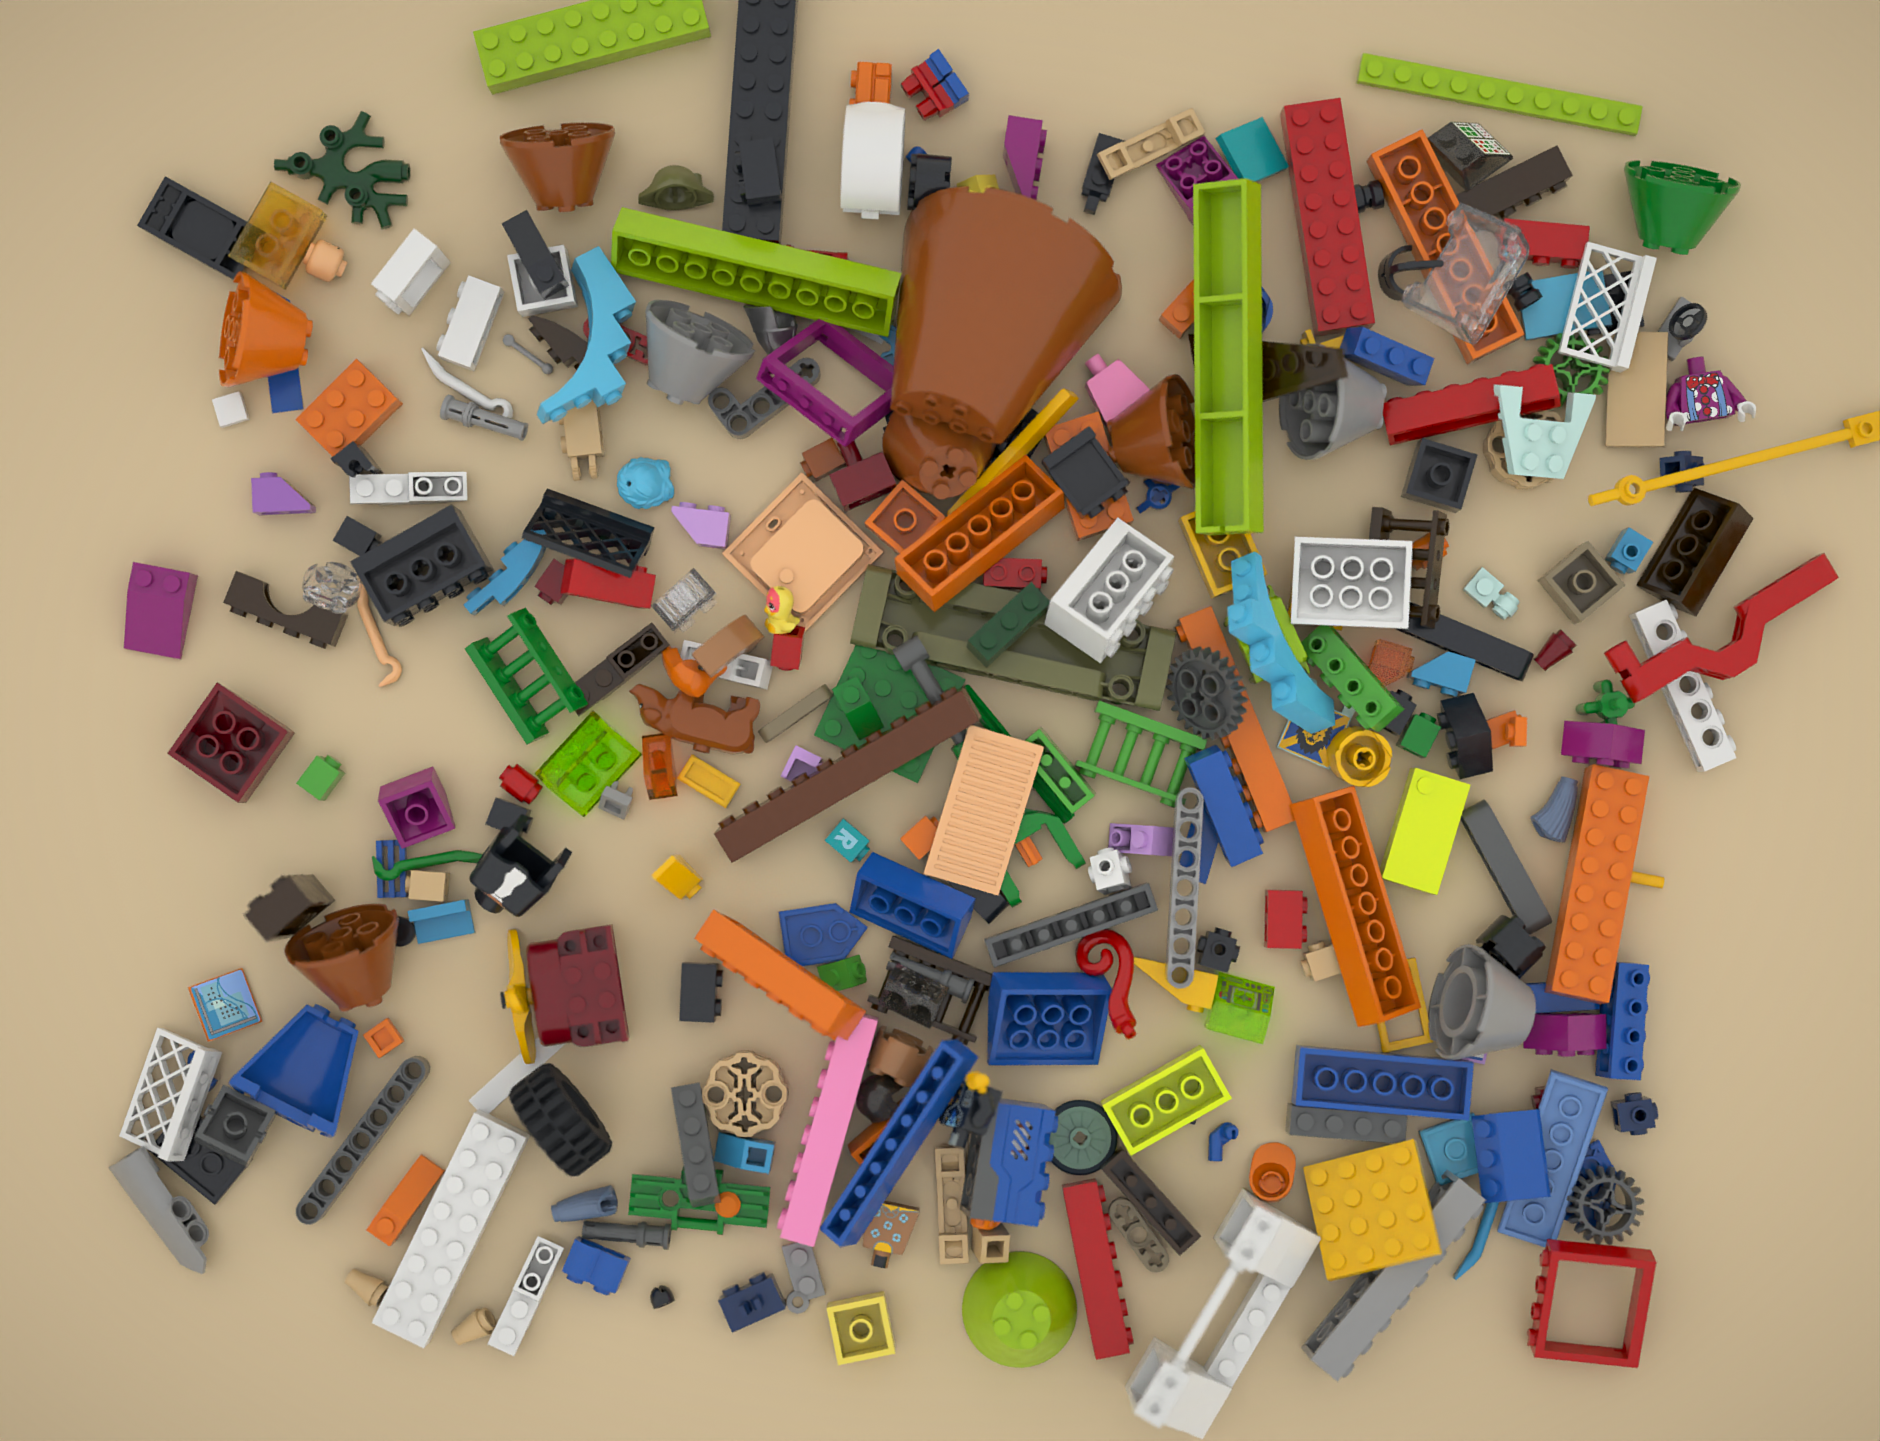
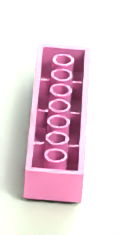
M864 1014L848 1040L837 1037L836 1042L830 1041L825 1056V1060L830 1061L828 1070L822 1069L817 1084V1088L822 1089L820 1098L815 1096L809 1113V1116L814 1117L812 1125H806L801 1144L806 1145L804 1153L799 1152L793 1172L798 1173L796 1181L791 1180L785 1200L789 1201L790 1204L788 1209H782L777 1229L782 1230L780 1238L812 1247L815 1245L879 1017Z

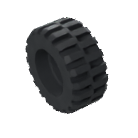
M546 1063L540 1065L511 1088L509 1100L520 1121L524 1124L531 1137L537 1142V1145L547 1154L548 1158L560 1170H563L566 1175H570V1177L581 1175L610 1152L612 1140L598 1115L576 1086L570 1082L569 1078L553 1064Z

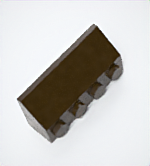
M1693 488V492L1690 493L1638 581L1637 586L1661 601L1667 600L1669 604L1674 605L1675 609L1696 617L1754 518L1737 502Z

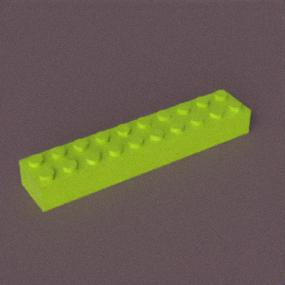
M621 207L612 230L611 265L619 274L758 307L770 306L775 311L813 320L820 319L834 325L889 337L896 314L902 274L900 272Z

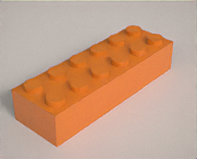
M1024 455L896 556L894 560L897 575L935 612L1065 508L1064 492L1027 455Z
M714 909L694 938L703 944L700 948L703 952L722 961V965L730 971L745 977L744 980L747 983L765 991L768 998L789 1008L788 1011L800 1020L804 1019L810 1023V1027L823 1036L827 1035L833 1040H836L837 1037L848 1040L866 1013V1010L744 925Z

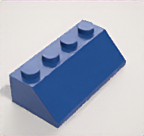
M872 852L857 872L849 912L952 959L970 922L976 898Z

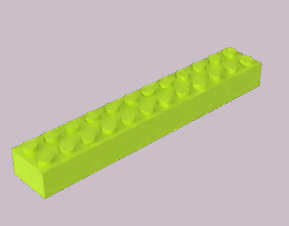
M1247 178L1193 184L1196 533L1210 536L1232 535L1234 533H1264L1261 184Z

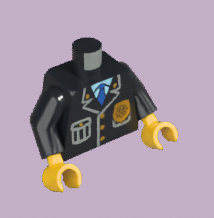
M979 1071L966 1075V1081L962 1082L939 1118L940 1124L953 1128L948 1144L957 1148L965 1149L970 1133L981 1136L986 1134L991 1120L996 1114V1108L1003 1093L989 1087V1078Z

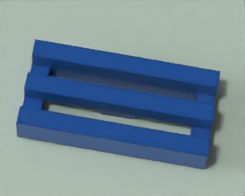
M398 840L376 841V859L382 864L383 868L384 846L388 847V870L393 869L395 864L394 846H399V861L407 859V847L402 849ZM407 871L400 874L399 892L395 891V879L388 881L389 892H385V881L377 877V898L408 897V893L405 892Z

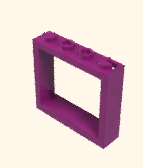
M820 319L763 358L756 377L760 383L844 447L893 411L890 409L894 366L841 326ZM819 340L886 392L853 417L785 364Z

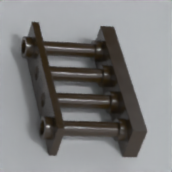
M1372 507L1370 540H1389V535L1393 530L1431 532L1429 549L1412 548V560L1428 562L1426 578L1411 577L1410 588L1425 590L1423 606H1409V617L1421 618V626L1435 629V622H1438L1440 618V606L1437 604L1444 539L1448 535L1450 528L1447 514L1433 510L1432 521L1395 519L1392 516V511L1383 507Z
M893 935L888 947L892 948L895 954L905 958H909L910 955L920 959L919 963L934 969L938 966L946 970H952V974L961 978L964 976L969 979H975L973 984L975 987L959 1028L943 1023L953 995L947 993L940 995L932 1018L916 1012L926 986L923 982L915 980L905 1007L889 1002L899 973L891 970L887 972L879 996L869 995L867 1001L872 1003L871 1008L887 1014L888 1010H892L953 1034L952 1040L958 1039L964 1045H968L969 1041L975 1043L977 1036L969 1032L984 993L989 991L992 974Z

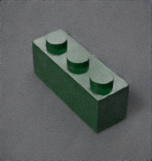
M1030 582L968 639L967 648L987 668L1048 611L1050 601Z

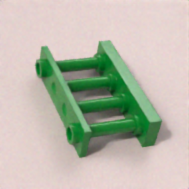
M523 608L507 616L513 626L492 642L486 637L471 643L465 650L528 745L549 733L545 723L565 708H567L569 713H572L588 705V702L584 698L582 690L575 684L541 632L534 616L528 612L527 608ZM517 636H520L528 650L506 666L498 651ZM535 659L544 674L521 690L513 675ZM551 683L560 698L537 714L529 699Z

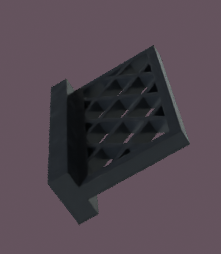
M547 488L543 494L541 504L523 531L522 539L631 578L643 555L646 556L649 550L655 527ZM562 527L565 532L555 533L553 528ZM544 530L547 534L541 535L533 531ZM589 537L592 542L583 543L580 538ZM571 539L574 544L569 545L562 541ZM616 547L619 552L610 553L607 548ZM598 549L601 554L596 555L589 551ZM625 559L629 566L618 563L616 560Z

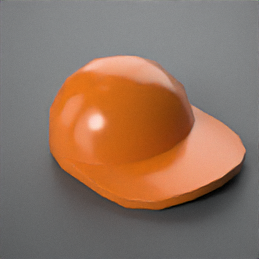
M1278 1142L1261 1145L1255 1151L1252 1158L1249 1181L1253 1193L1259 1199L1268 1203L1279 1202L1289 1194L1293 1185L1296 1168V1158L1289 1147Z

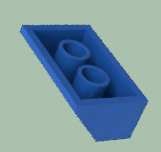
M1540 1110L1471 1116L1481 1196L1485 1199L1484 1203L1551 1197Z

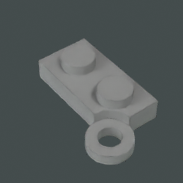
M793 1242L783 1245L782 1251L794 1289L787 1297V1307L791 1312L798 1314L806 1311L810 1299L823 1296L826 1293L813 1247ZM794 1297H801L804 1302L803 1305L800 1307L794 1306L792 1303Z

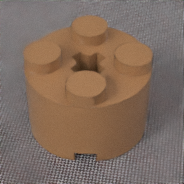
M881 1026L868 1054L867 1061L870 1063L868 1069L877 1075L884 1076L885 1073L895 1077L894 1081L910 1088L928 1063L933 1048L929 1045L926 1050L922 1047L924 1041L895 1028L892 1033L885 1032L887 1026Z

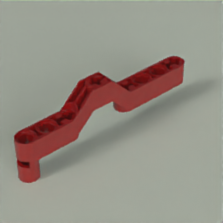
M1821 553L1801 564L1733 607L1737 616L1732 640L1717 651L1692 645L1689 638L1685 637L1643 663L1639 662L1627 640L1613 646L1604 652V655L1614 672H1619L1622 679L1620 682L1633 703L1650 696L1688 671L1720 680L1730 679L1757 663L1764 627L1767 622L1837 580L1839 576L1825 553Z

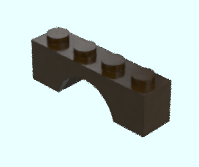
M238 571L235 572L223 603L231 606L230 612L245 618L247 613L258 616L256 622L273 628L274 623L283 626V633L298 639L301 634L311 637L309 643L326 649L327 644L336 647L348 617L345 613L319 603H315L309 610L301 614L285 615L272 603L269 594V583Z

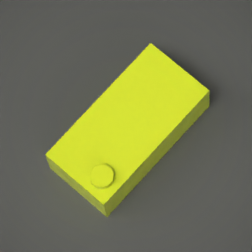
M1410 768L1380 866L1383 880L1428 894L1438 895L1471 786L1470 784L1419 768Z
M1198 1045L1100 1102L1132 1156L1232 1098L1204 1048Z

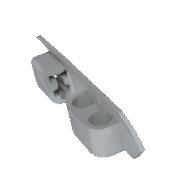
M142 1146L122 1158L116 1164L109 1167L110 1171L177 1261L192 1271L200 1274L205 1273L207 1258L200 1247L208 1240V1228L187 1198L183 1196L172 1197L157 1175L160 1169L146 1148Z

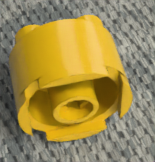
M1361 726L1347 727L1338 732L1326 750L1332 772L1341 780L1354 786H1374L1388 775L1391 768L1392 750L1388 741L1382 735L1370 729L1366 730ZM1362 752L1360 755L1362 760L1359 762L1357 761V754Z

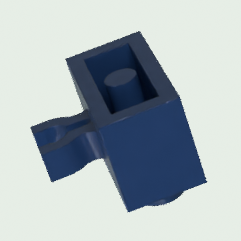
M761 1272L749 1278L750 1283L739 1287L738 1284H734L722 1290L723 1295L720 1296L718 1302L732 1333L786 1308L787 1304L773 1273L766 1276L765 1272Z

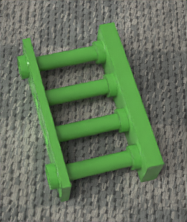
M1099 700L1094 712L1100 714L1098 719L1101 721L1086 762L1077 760L1075 766L1080 768L1079 773L1093 779L1098 774L1161 797L1160 803L1175 808L1176 795L1180 790L1187 770L1184 758L1195 754L1197 750H1204L1208 739L1204 740L1197 735ZM1117 720L1127 724L1125 729L1128 731L1113 772L1096 766L1111 724L1114 725ZM1144 730L1154 734L1152 737L1154 743L1140 782L1124 777V773L1138 734L1141 735ZM1172 740L1180 743L1179 749H1181V753L1167 792L1150 785L1164 746ZM1182 798V804L1184 805L1186 799Z

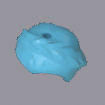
M643 457L631 459L618 472L617 487L619 495L626 503L637 509L659 506L663 501L673 498L674 486L670 480L671 469L669 462Z

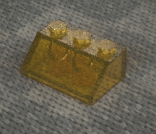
M270 181L228 257L286 290L305 257L311 242L313 243L326 220L327 215L320 208Z

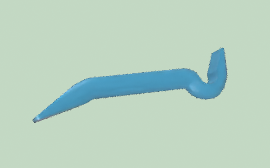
M1499 1202L1487 1203L1472 1249L1454 1274L1453 1278L1455 1280L1468 1271L1482 1256Z

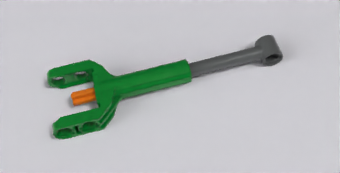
M916 635L892 649L905 672L911 670L931 704L940 700V694L944 691L925 661L930 656L918 636ZM966 729L951 737L955 743L951 750L957 760L965 739ZM1025 808L1014 845L1028 867L1037 864L1038 861L1043 859L1030 835L1042 828L1041 825L1044 823L1065 858L1073 864L1075 869L1086 864L1065 826L1056 814ZM1006 870L1000 889L1013 908L1022 901L1019 898V890Z

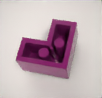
M1564 721L1561 755L1572 757L1573 763L1589 764L1590 759H1597L1596 764L1630 769V763L1642 764L1645 730L1617 724Z
M1535 1013L1533 1026L1523 1042V1048L1535 1049L1536 1055H1553V1051H1558V1056L1563 1057L1576 1056L1575 1051H1577V1055H1594V1050L1606 1049V1014Z

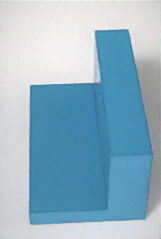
M469 899L408 911L409 921L414 922L418 944L475 933Z

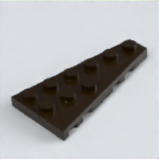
M1188 334L1194 364V334ZM1262 341L1263 402L1348 378L1342 348Z

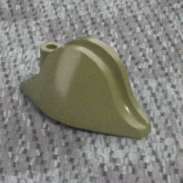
M679 165L666 166L660 169L655 174L651 185L641 192L638 197V204L664 210H684L714 202L713 192L702 184V175L693 173L688 168Z

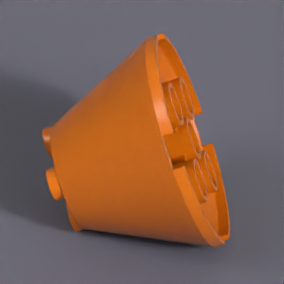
M238 272L233 282L238 283L236 291H229L220 338L219 358L224 359V370L219 369V380L221 386L232 387L296 370L299 365L305 366L308 359V349L304 348L306 337L310 338L313 328V321L308 320L305 312L249 274Z

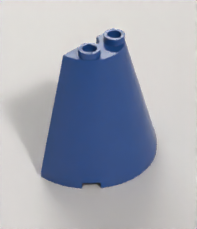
M315 1004L314 1007L306 1005L231 1078L229 1085L242 1094L247 1093L250 1095V1098L276 1110V1115L311 1132H314L316 1128L321 1131L320 1134L322 1136L333 1138L337 1130L358 1030L355 1029L356 1024L341 1017L339 1021L330 1018V1011L318 1004Z

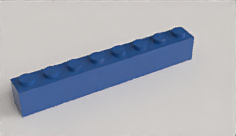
M958 1039L941 1041L820 1227V1230L839 1247L858 1243L959 1089L966 1075L979 1057Z

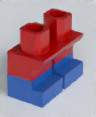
M939 49L930 54L929 58L920 65L911 68V75L901 83V88L908 98H911L920 91L925 95L926 99L916 105V109L923 120L929 119L936 114L942 117L969 100V92L956 73H953L952 67Z

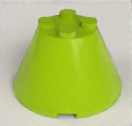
M1026 1251L1009 1252L1008 1262L984 1263L969 1280L962 1302L963 1323L971 1342L990 1360L1015 1368L1039 1365L1054 1357L1066 1345L1072 1335L1077 1318L1075 1292L1063 1270L1048 1258Z

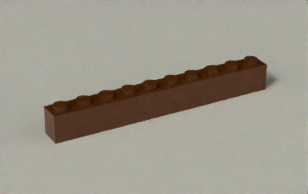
M955 686L945 690L940 694V700L933 704L930 701L924 702L914 709L916 714L911 717L900 716L890 723L892 728L883 733L880 729L865 737L866 743L859 747L856 744L848 746L840 752L842 755L840 758L834 761L831 758L824 760L816 766L817 771L809 776L806 772L798 775L791 780L793 785L783 790L780 786L767 794L768 799L759 804L756 800L742 809L744 813L734 818L732 814L718 822L720 827L715 831L714 835L731 863L978 722L981 714L964 686L957 690Z

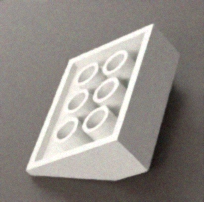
M1295 537L1291 624L1408 629L1412 541Z

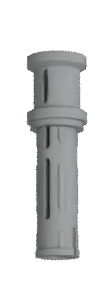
M447 395L441 406V419H453L462 422L463 426L468 428L476 425L521 441L525 439L528 432V423L479 409L476 403L469 402L468 404L458 401L452 395Z

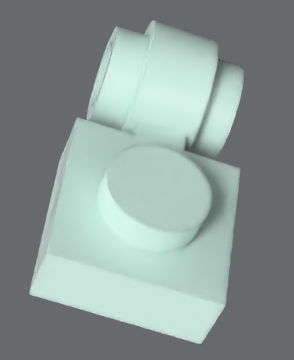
M1483 567L1463 588V591L1483 608L1487 607L1492 601L1494 605L1492 611L1503 620L1507 617L1511 618L1518 610L1517 605L1520 603L1509 592H1506L1504 595L1498 594L1504 585Z

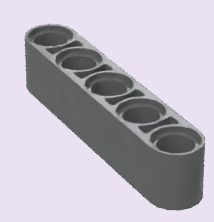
M1482 800L1463 810L1460 820L1512 915H1516L1525 923L1526 928L1524 930L1529 935L1551 924L1552 919L1487 801Z

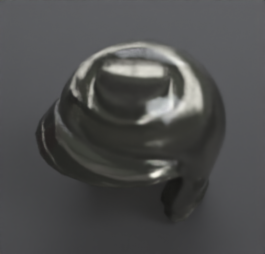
M871 1075L859 1086L856 1097L857 1109L871 1123H878L892 1118L899 1107L898 1103L893 1100L892 1095L904 1086L896 1083L895 1079L889 1075Z

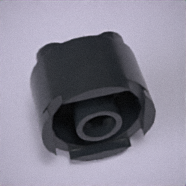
M911 154L907 210H914L919 201L928 195L950 188L952 156Z
M1500 915L1476 939V943H1482L1483 945L1480 948L1520 979L1543 956L1542 952L1546 949V946L1540 939L1535 936L1531 937L1524 930L1526 925L1519 917L1513 915L1509 918Z

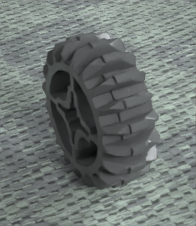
M1596 1166V1175L1591 1169H1586L1585 1174L1587 1178L1584 1179L1579 1175L1577 1181L1580 1185L1578 1187L1574 1185L1572 1188L1575 1192L1574 1196H1567L1566 1200L1573 1203L1566 1208V1212L1574 1213L1568 1218V1222L1571 1224L1577 1223L1574 1231L1578 1234L1584 1231L1583 1238L1587 1241L1593 1237L1594 1243L1601 1244L1604 1238L1606 1244L1612 1245L1613 1236H1615L1619 1242H1622L1624 1240L1623 1231L1631 1236L1633 1231L1629 1226L1631 1224L1635 1226L1640 1225V1222L1634 1219L1635 1215L1642 1216L1644 1214L1643 1210L1637 1208V1205L1644 1204V1199L1635 1197L1641 1192V1189L1637 1186L1632 1187L1635 1180L1632 1177L1625 1179L1626 1172L1619 1170L1615 1174V1168L1612 1166H1608L1606 1172L1602 1166ZM1603 1183V1186H1600L1595 1196H1586L1592 1187ZM1614 1183L1622 1190L1625 1197V1205L1616 1202L1615 1191L1613 1190ZM1604 1199H1605V1201L1609 1202L1611 1205L1615 1206L1616 1208H1614V1207H1609L1608 1209L1604 1208V1209H1605V1211H1604L1603 1209L1599 1208V1206H1597V1205H1595V1204H1593V1203H1598V1204H1600V1202H1601V1201L1604 1202ZM1583 1206L1593 1209L1594 1220H1596L1595 1227L1591 1226L1585 1218ZM1623 1214L1617 1223L1605 1228L1613 1215Z

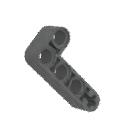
M802 358L789 367L800 377L803 374L801 370L803 367H806L808 370L813 368V376L811 378H808V376L802 377L812 386H815L820 379L819 366L811 358ZM766 386L741 405L734 395L723 387L716 388L708 397V404L712 412L728 433L736 439L748 437L789 406L787 402ZM724 395L729 398V405L726 408L718 409L714 406V401L718 396ZM767 401L770 404V408L766 413L758 414L754 411V406L757 402ZM743 418L747 421V426L743 431L737 432L732 429L731 425L735 419Z

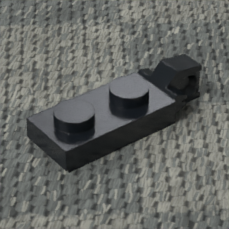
M1101 133L1098 134L1082 186V195L1088 197L1084 212L1095 215L1099 200L1106 202L1114 179L1109 180L1097 154L1120 142H1125L1124 140Z

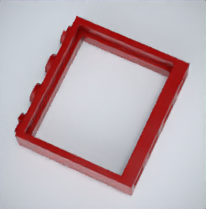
M1547 1239L1545 1250H1542V1254L1539 1257V1263L1542 1267L1541 1276L1537 1275L1535 1280V1292L1538 1293L1537 1302H1532L1531 1305L1533 1326L1532 1329L1529 1328L1527 1330V1346L1531 1347L1533 1356L1535 1358L1638 1368L1657 1263L1650 1249ZM1559 1260L1636 1268L1622 1349L1546 1341Z

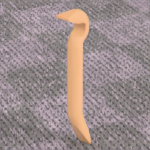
M360 580L357 595L358 611L379 662L383 665L391 664L393 667L392 673L387 675L378 685L379 687H384L398 680L402 667L395 657L388 655L369 607L368 593Z

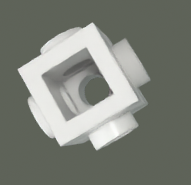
M1105 848L1097 852L1098 855L1089 857L1091 866L1088 867V873L1092 883L1096 884V889L1099 892L1107 895L1131 888L1128 873L1132 872V867L1128 856H1124L1117 849Z

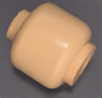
M322 239L318 240L316 244L311 242L302 262L306 264L305 268L308 274L325 282H331L335 275L341 278L347 265V261L342 260L344 257L343 249Z

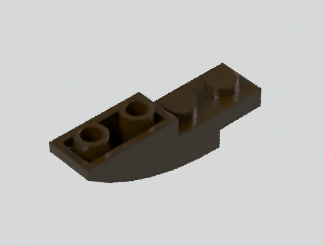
M534 315L529 317V321L533 324L529 330L539 342L545 339L551 347L547 352L557 365L562 361L566 367H569L577 361L578 363L574 365V368L577 370L584 360L588 343L574 332L555 322Z
M652 622L575 682L582 690L584 698L588 702V705L575 711L579 717L621 687L661 654L664 649L670 646Z

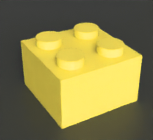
M884 1291L827 1303V1313L838 1365L895 1354L896 1347Z

